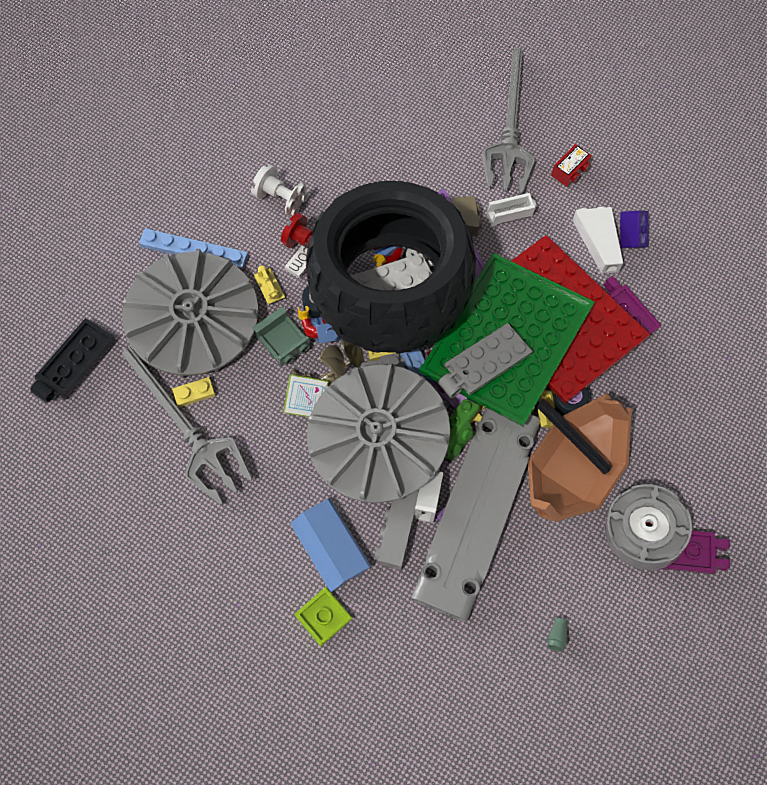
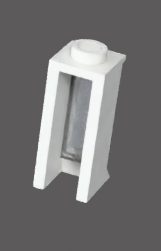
M530 193L489 202L487 216L492 228L500 223L529 216L531 218L536 209V202L531 198Z

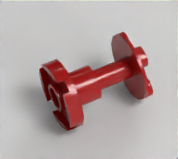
M296 213L289 219L292 222L290 226L286 225L281 235V242L288 248L294 247L297 243L307 247L310 236L313 234V231L306 227L307 217L301 213Z

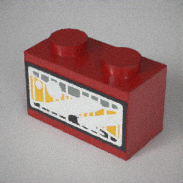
M575 144L554 165L551 176L568 187L572 182L575 183L579 179L582 172H586L589 169L592 155Z

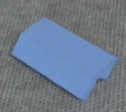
M326 499L304 511L290 523L330 592L336 591L348 580L358 578L371 567L330 499Z

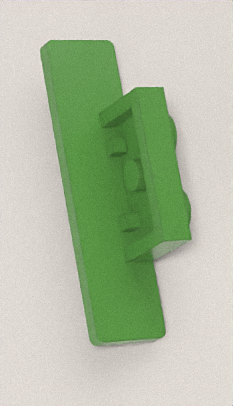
M464 399L449 417L450 440L445 458L451 462L459 455L461 449L471 440L475 433L469 421L480 407L478 404Z

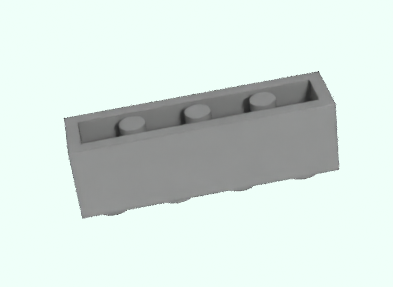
M419 490L404 497L403 500L392 501L391 507L386 508L384 519L387 520L386 527L381 528L379 536L383 540L381 547L377 546L374 557L378 559L377 565L397 570L402 569Z

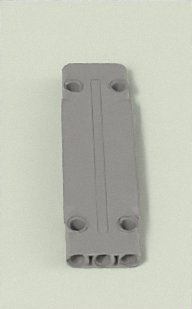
M485 408L427 552L426 561L411 596L412 601L456 620L468 621L480 585L486 577L528 463V455L540 425L538 417L530 415L526 424L522 427ZM482 427L490 428L491 432H485ZM519 441L526 442L527 447H522ZM425 570H434L436 577H427ZM471 585L474 588V593H466L464 586Z

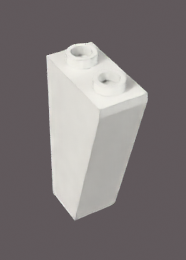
M598 207L576 210L573 223L601 274L619 272L623 265L612 208Z

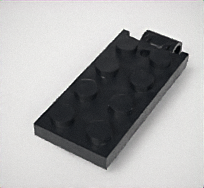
M85 318L34 376L36 382L31 386L30 392L45 403L51 402L56 393L60 394L61 398L65 400L115 342V337Z

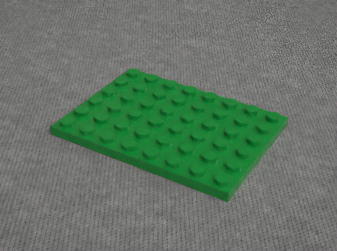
M493 253L474 283L472 295L463 314L455 326L449 328L436 342L419 369V373L439 382L443 376L450 373L444 366L447 361L508 323L533 351L532 354L470 396L464 389L459 394L524 427L592 309L594 301Z

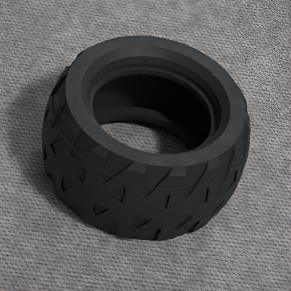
M379 181L364 184L343 193L332 202L325 212L322 211L315 222L313 234L308 242L306 274L310 295L323 320L332 326L341 339L347 343L351 342L367 351L376 353L396 352L398 354L411 352L422 346L433 344L449 328L455 326L463 314L474 288L476 255L468 225L463 220L461 212L452 202L447 201L438 192L418 184L404 181ZM386 246H399L415 250L426 256L435 267L433 273L423 282L401 290L369 288L357 282L347 272L350 264L359 255L369 250Z

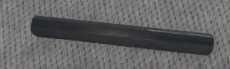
M541 399L537 403L536 407L603 474L611 470L612 466L545 399Z

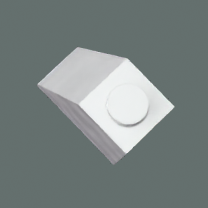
M440 470L436 472L432 480L419 489L414 519L430 523L434 522L443 472H440Z

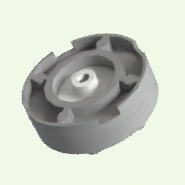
M652 484L632 486L631 489L619 494L609 508L605 523L607 542L614 554L632 567L642 570H657L667 567L682 555L691 538L692 520L688 509H685L676 494L666 488Z

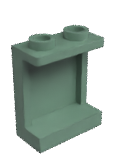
M283 306L252 327L255 337L281 367L285 364H290L297 355L305 353L311 346L310 338L308 336L305 337L292 322Z

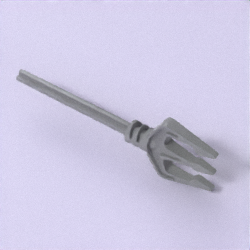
M517 48L516 50L513 49L506 128L502 130L501 142L485 147L482 153V162L487 187L490 188L495 176L490 170L491 159L501 160L503 169L501 181L504 191H506L511 180L509 173L513 162L523 165V178L518 181L519 194H522L535 159L529 152L518 145L519 131L516 129L522 51H520V48Z
M131 347L123 349L124 352L121 354L183 432V440L188 443V447L192 448L193 453L185 471L186 478L217 503L223 505L216 489H208L199 478V473L205 466H209L222 477L223 484L235 493H238L233 479L227 476L219 459L221 453L230 450L240 464L238 471L249 481H252L253 479L237 443L230 437L212 440L205 439V435L201 433L199 427L194 428L133 349Z

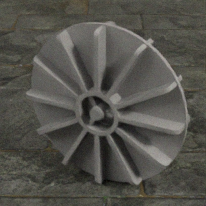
M196 249V252H183L168 256L167 253L163 254V259L153 263L142 273L138 272L136 274L137 278L122 302V322L126 338L135 353L142 360L160 371L180 375L183 378L212 371L216 373L219 371V368L230 363L240 353L245 352V348L254 334L252 327L258 323V302L254 288L247 276L229 258L224 259L214 254L201 252V249Z
M392 363L362 368L353 367V371L339 377L329 387L327 385L324 387L325 391L317 400L311 415L308 417L307 444L311 460L322 479L331 488L348 498L363 503H385L398 499L403 500L404 497L416 492L432 480L444 461L450 440V423L446 407L433 386L423 376H419L410 370L393 366Z

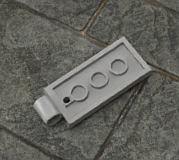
M507 323L447 361L444 366L450 373L443 376L438 384L450 398L457 396L463 389L470 396L529 357L533 351Z

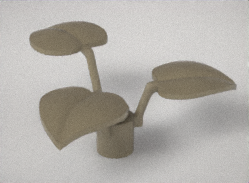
M342 341L343 353L348 358L346 363L344 362L342 351L336 345H331L323 350L318 359L331 370L321 375V380L328 381V387L339 377L346 374V367L349 364L353 363L355 367H359L363 363V353L359 346L351 342Z

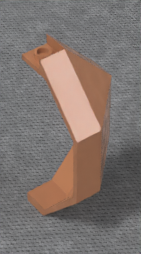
M607 393L562 416L612 466L611 470L606 474H603L553 424L528 460L531 506L541 518L558 522L600 509L628 466L632 408L623 407L621 402L612 400Z

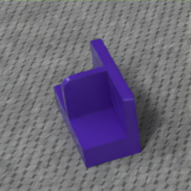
M649 211L620 212V248L648 247Z

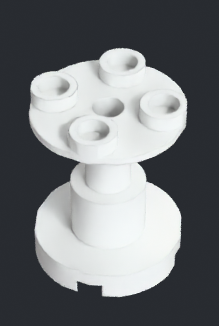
M267 164L268 167H261L253 180L256 185L255 189L251 188L252 195L258 199H263L268 194L275 198L280 196L287 200L285 206V213L287 215L293 216L298 213L302 202H305L309 196V193L306 192V184L303 182L299 183L293 190H290L284 186L283 181L277 179L278 171L276 167L271 164Z

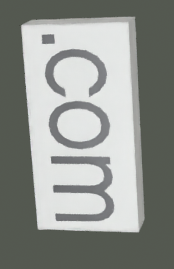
M301 246L285 266L286 271L299 279L306 272L308 246Z

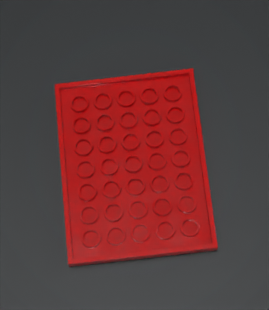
M547 235L511 260L513 263L594 301L592 309L547 385L565 404L649 338L650 334Z

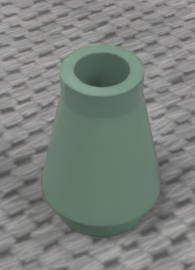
M562 618L555 619L546 640L549 649L563 652L564 648L567 647L566 620Z

